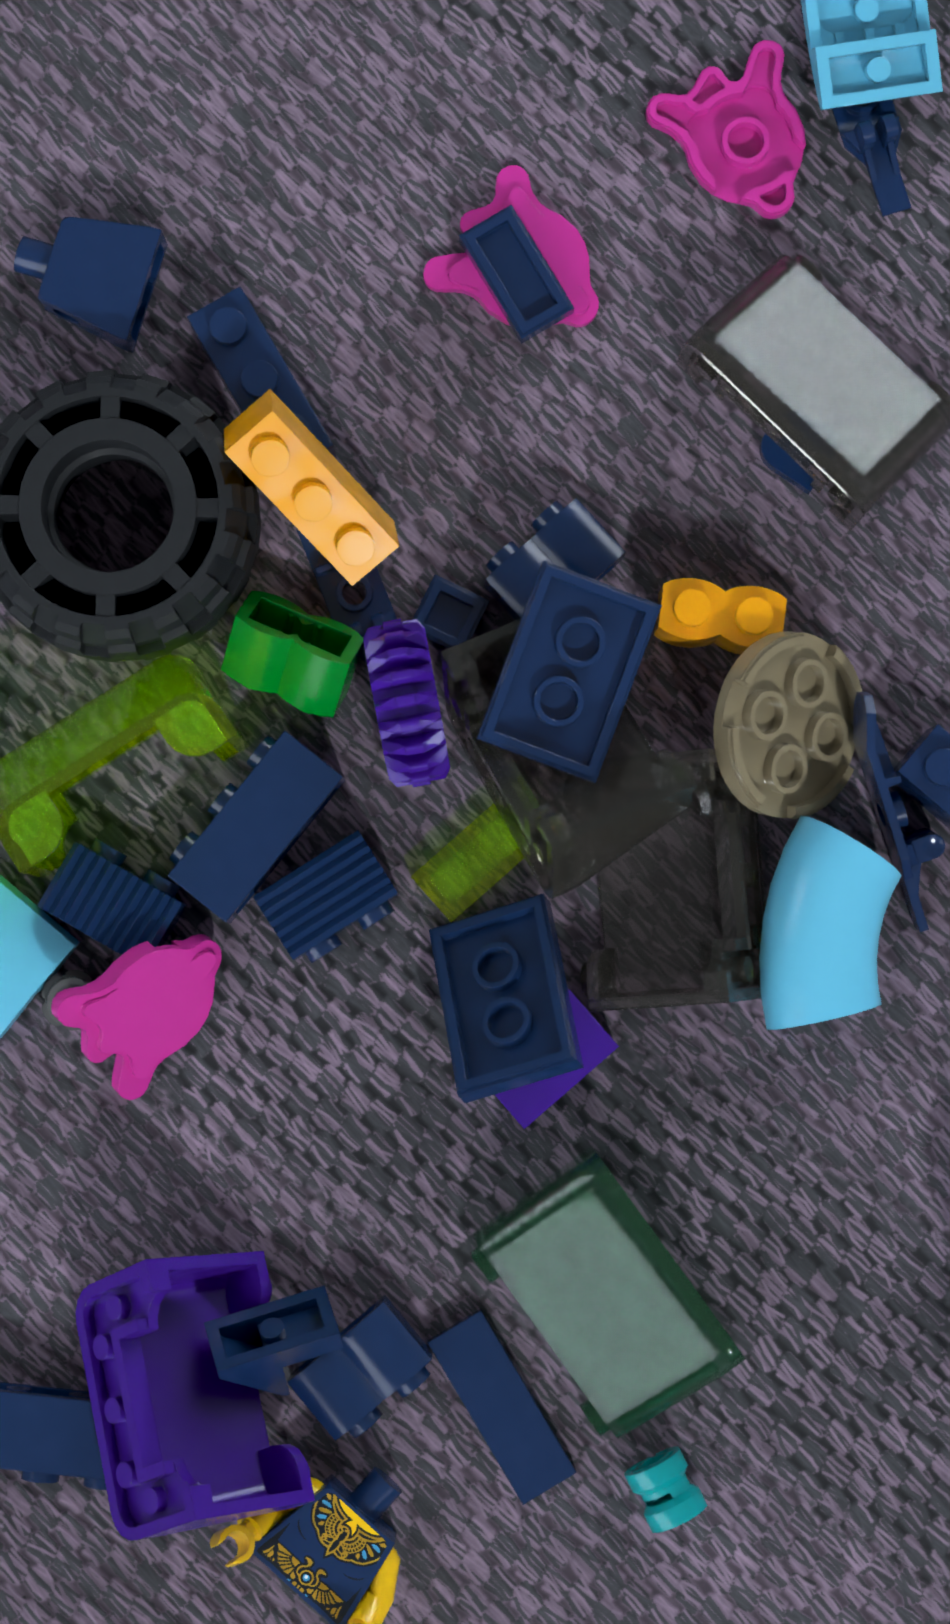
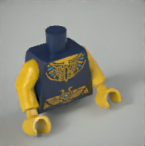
M374 1467L353 1492L332 1474L322 1482L311 1477L315 1501L295 1508L239 1519L237 1524L225 1527L215 1532L211 1537V1548L218 1546L227 1536L232 1537L236 1541L238 1546L237 1555L234 1559L227 1562L226 1567L241 1564L254 1554L330 1624H382L394 1601L400 1557L393 1547L396 1531L380 1517L402 1491L386 1473L377 1467Z

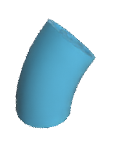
M800 816L782 851L771 881L763 916L759 962L760 990L767 1030L814 1024L856 1014L882 1005L877 973L879 936L891 895L902 875L893 865L864 844L836 828L808 816Z

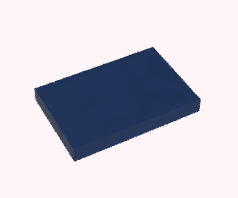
M544 560L539 568L476 739L591 783H596L662 605Z
M544 893L429 930L457 1095L464 1103L584 1068L551 903Z

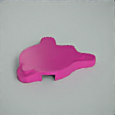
M762 40L754 45L744 74L738 81H730L720 68L708 66L702 70L693 88L687 94L660 93L655 95L648 102L645 112L646 120L652 128L670 135L680 144L685 152L689 169L705 190L726 202L751 207L766 219L780 218L791 209L795 198L793 183L801 166L806 146L805 129L796 108L785 96L781 85L784 51L780 44L772 40Z
M511 165L501 169L496 178L493 202L487 206L465 213L460 220L461 232L464 233L512 205L574 307L573 314L554 325L566 324L573 327L588 325L597 315L599 301L591 286L589 255L579 231L562 215L546 208L538 201L532 191L529 175L524 168ZM466 252L437 256L426 263L423 277L425 285L430 290L444 293H463L473 297L488 314L510 326Z
M196 934L185 940H171L172 945L156 947L148 941L140 943L118 957L96 980L80 987L64 989L53 998L51 1004L52 1014L64 1026L81 1029V1052L90 1062L101 1063L111 1055L116 1054L112 1073V1087L122 1098L134 1100L141 1097L147 1090L157 1066L166 1057L184 1047L200 1031L206 1021L213 1003L215 976L222 959L219 945L207 935Z

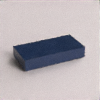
M512 205L459 235V242L521 344L574 313L572 303Z

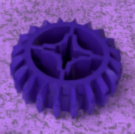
M417 619L382 622L383 625L367 628L363 642L389 780L396 787L429 785L433 780L447 777L450 763L425 627Z

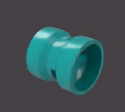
M679 1446L666 1448L656 1453L655 1456L648 1457L632 1465L624 1473L632 1492L641 1495L646 1504L643 1514L652 1533H660L675 1528L691 1520L707 1507L699 1487L691 1484L685 1474L688 1464Z

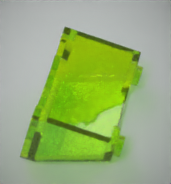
M168 654L155 659L0 759V840L20 873L45 878L59 869L65 859V837L69 828L79 818L63 793L160 732L166 742L176 752L192 757H200L213 752L223 762H226L250 746L202 670L190 658L180 654Z

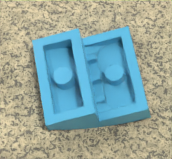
M801 0L809 58L820 110L943 92L936 29L930 30L927 0Z
M0 875V1039L18 1019L34 996L43 989L47 980L59 971L80 943L2 875Z

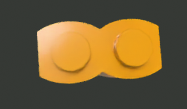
M674 579L664 583L659 592L657 604L662 606L655 623L654 636L665 643L683 648H697L715 643L726 651L741 655L757 640L769 634L783 632L787 598L776 591L759 586H740L724 591L719 586L702 579Z

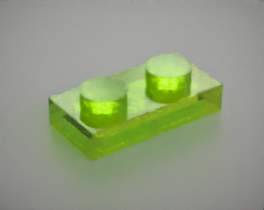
M502 795L418 869L411 878L452 923L536 849L543 840Z

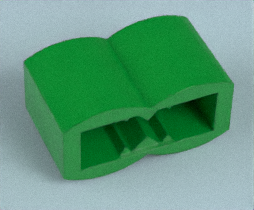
M251 591L235 615L221 670L246 688L277 693L286 702L304 713L334 717L348 693L364 643L363 637L341 622L322 616L308 615L299 606L285 598L267 592Z

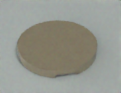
M777 632L769 634L750 645L737 658L729 670L721 687L714 714V749L717 763L726 785L737 800L750 810L761 815L777 818L798 819L801 815L810 816L831 803L849 781L854 771L849 766L855 749L853 742V706L856 693L862 692V688L853 665L837 645H830L823 639L808 633Z

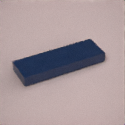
M481 1308L428 1340L434 1355L523 1505L576 1473L574 1465Z

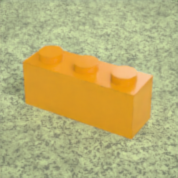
M271 389L265 392L224 428L225 454L352 586L399 547L394 520Z

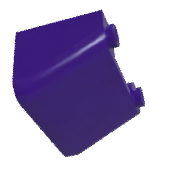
M264 1251L145 1259L89 1284L82 1290L78 1298L76 1325L111 1516L114 1526L120 1535L127 1540L159 1537L295 1508L315 1501L310 1468L300 1450L291 1444L269 1445L259 1390L219 1379L204 1322L270 1301L272 1283L269 1278Z

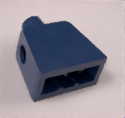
M64 217L54 245L27 236L22 237L14 259V271L42 280L38 299L46 311L123 350L133 353L168 244L162 230L154 227Z

